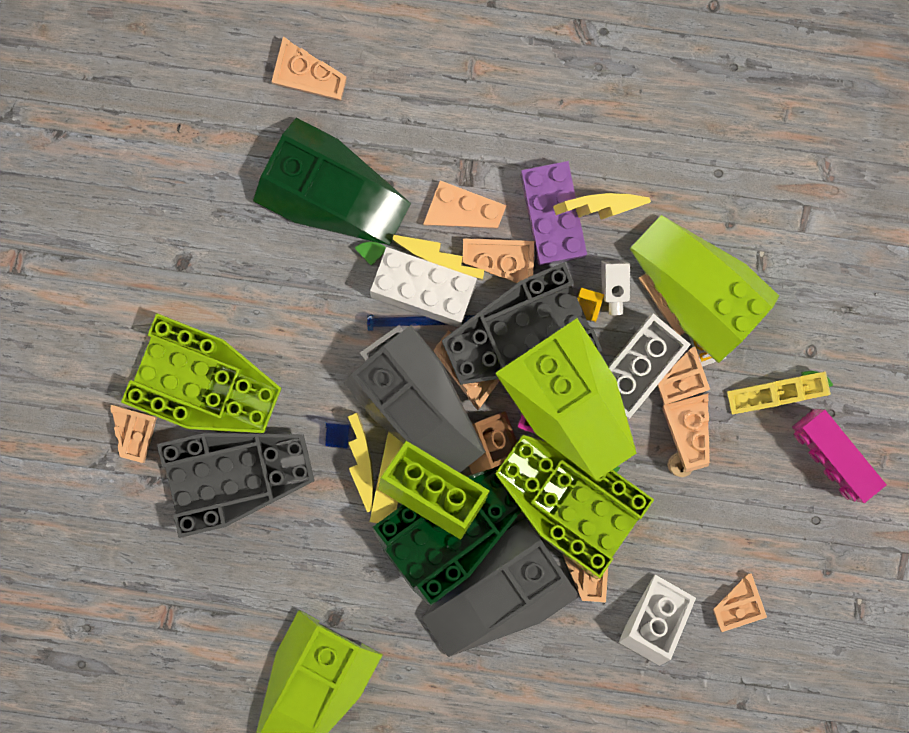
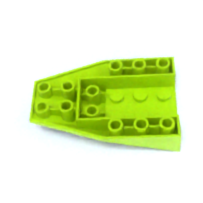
M156 313L147 335L151 337L135 379L129 381L121 403L187 429L264 433L282 388L224 339Z
M578 318L495 373L533 431L595 480H598L637 454L617 380Z
M525 435L520 438L495 473L538 534L595 579L602 577L614 558L612 557L636 522L642 519L654 501L652 497L614 470L595 480L547 442Z

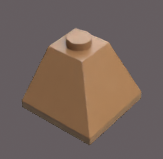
M506 411L472 424L486 451L469 465L472 474L503 464L517 444Z

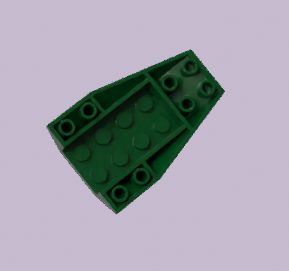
M297 117L282 134L260 176L253 202L296 224L389 246L393 240V235L398 231L411 205V202L339 139Z
M501 465L468 476L469 479L488 489L489 493L485 503L461 540L405 505H402L372 527L383 551L411 589L428 605H433L466 580L522 511L495 475Z

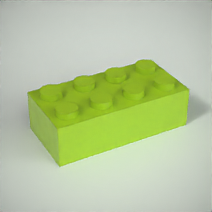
M408 441L404 443L381 476L378 490L460 540L485 503L489 493L488 489Z

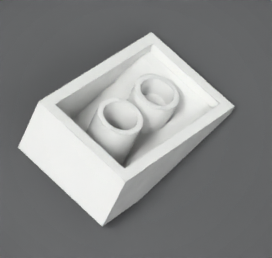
M654 575L630 616L619 643L659 666L668 662L673 656L696 598L659 576Z

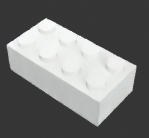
M386 247L370 293L373 299L459 328L464 320L477 278Z
M655 314L650 315L608 365L617 380L628 419L632 417L691 345Z

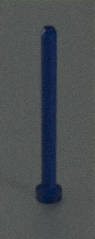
M367 314L368 331H374V327H395L398 325H449L426 316L373 318V314ZM465 315L462 325L475 315Z

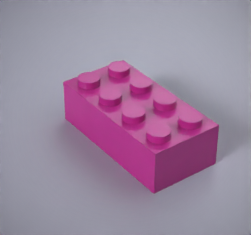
M825 409L811 410L792 426L795 431L794 437L802 445L805 443L811 450L808 452L811 458L816 463L821 462L826 468L823 472L832 482L836 481L841 488L838 490L845 499L866 503L887 485Z

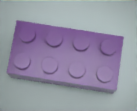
M569 161L521 170L520 176L538 266L585 258L587 251L580 217L578 218L576 209L556 215L553 208L554 205L564 201L576 199Z

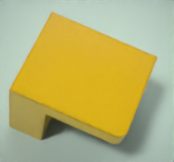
M580 288L577 296L578 302L586 320L595 323L604 294Z

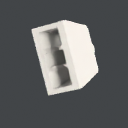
M625 260L601 261L603 300L609 302V315H622L623 302L630 300V263ZM619 286V291L612 293L613 287Z

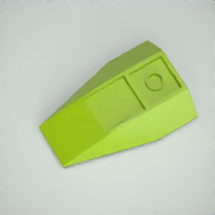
M298 610L276 652L256 733H329L361 697L383 654L363 643L361 646L320 625V620Z

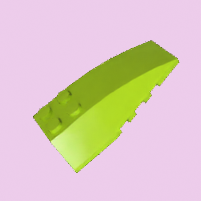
M663 215L630 247L631 252L646 275H649L654 282V287L658 293H661L671 313H674L679 320V325L683 331L717 363H720L743 342L774 307L779 298V295L744 262Z

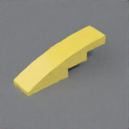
M606 193L564 201L554 205L553 208L556 215L576 209L578 218L598 211L602 220L650 203L651 200L649 197L632 194Z
M393 235V242L413 256L483 281L484 269L461 266L463 256L441 253V243Z
M826 371L727 391L732 415L831 395Z
M355 413L348 416V419L357 439L348 443L357 465L350 467L349 470L367 512L372 511L374 497L372 460L359 414Z
M390 432L387 435L370 522L372 523L380 522L394 512L398 506V501L378 490L381 476L404 445Z

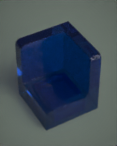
M326 423L325 446L348 449L351 424Z

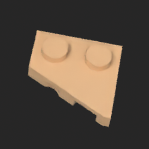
M696 347L690 348L657 385L664 405L710 390Z
M111 405L110 409L115 423V435L118 438L119 456L145 463L157 417Z
M562 553L581 600L606 602L608 568L600 579H595Z
M752 573L746 575L714 607L713 612L720 632L767 618Z

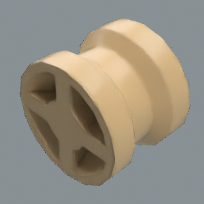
M679 453L673 454L668 459V469L673 475L686 477L691 474L692 471L685 472Z

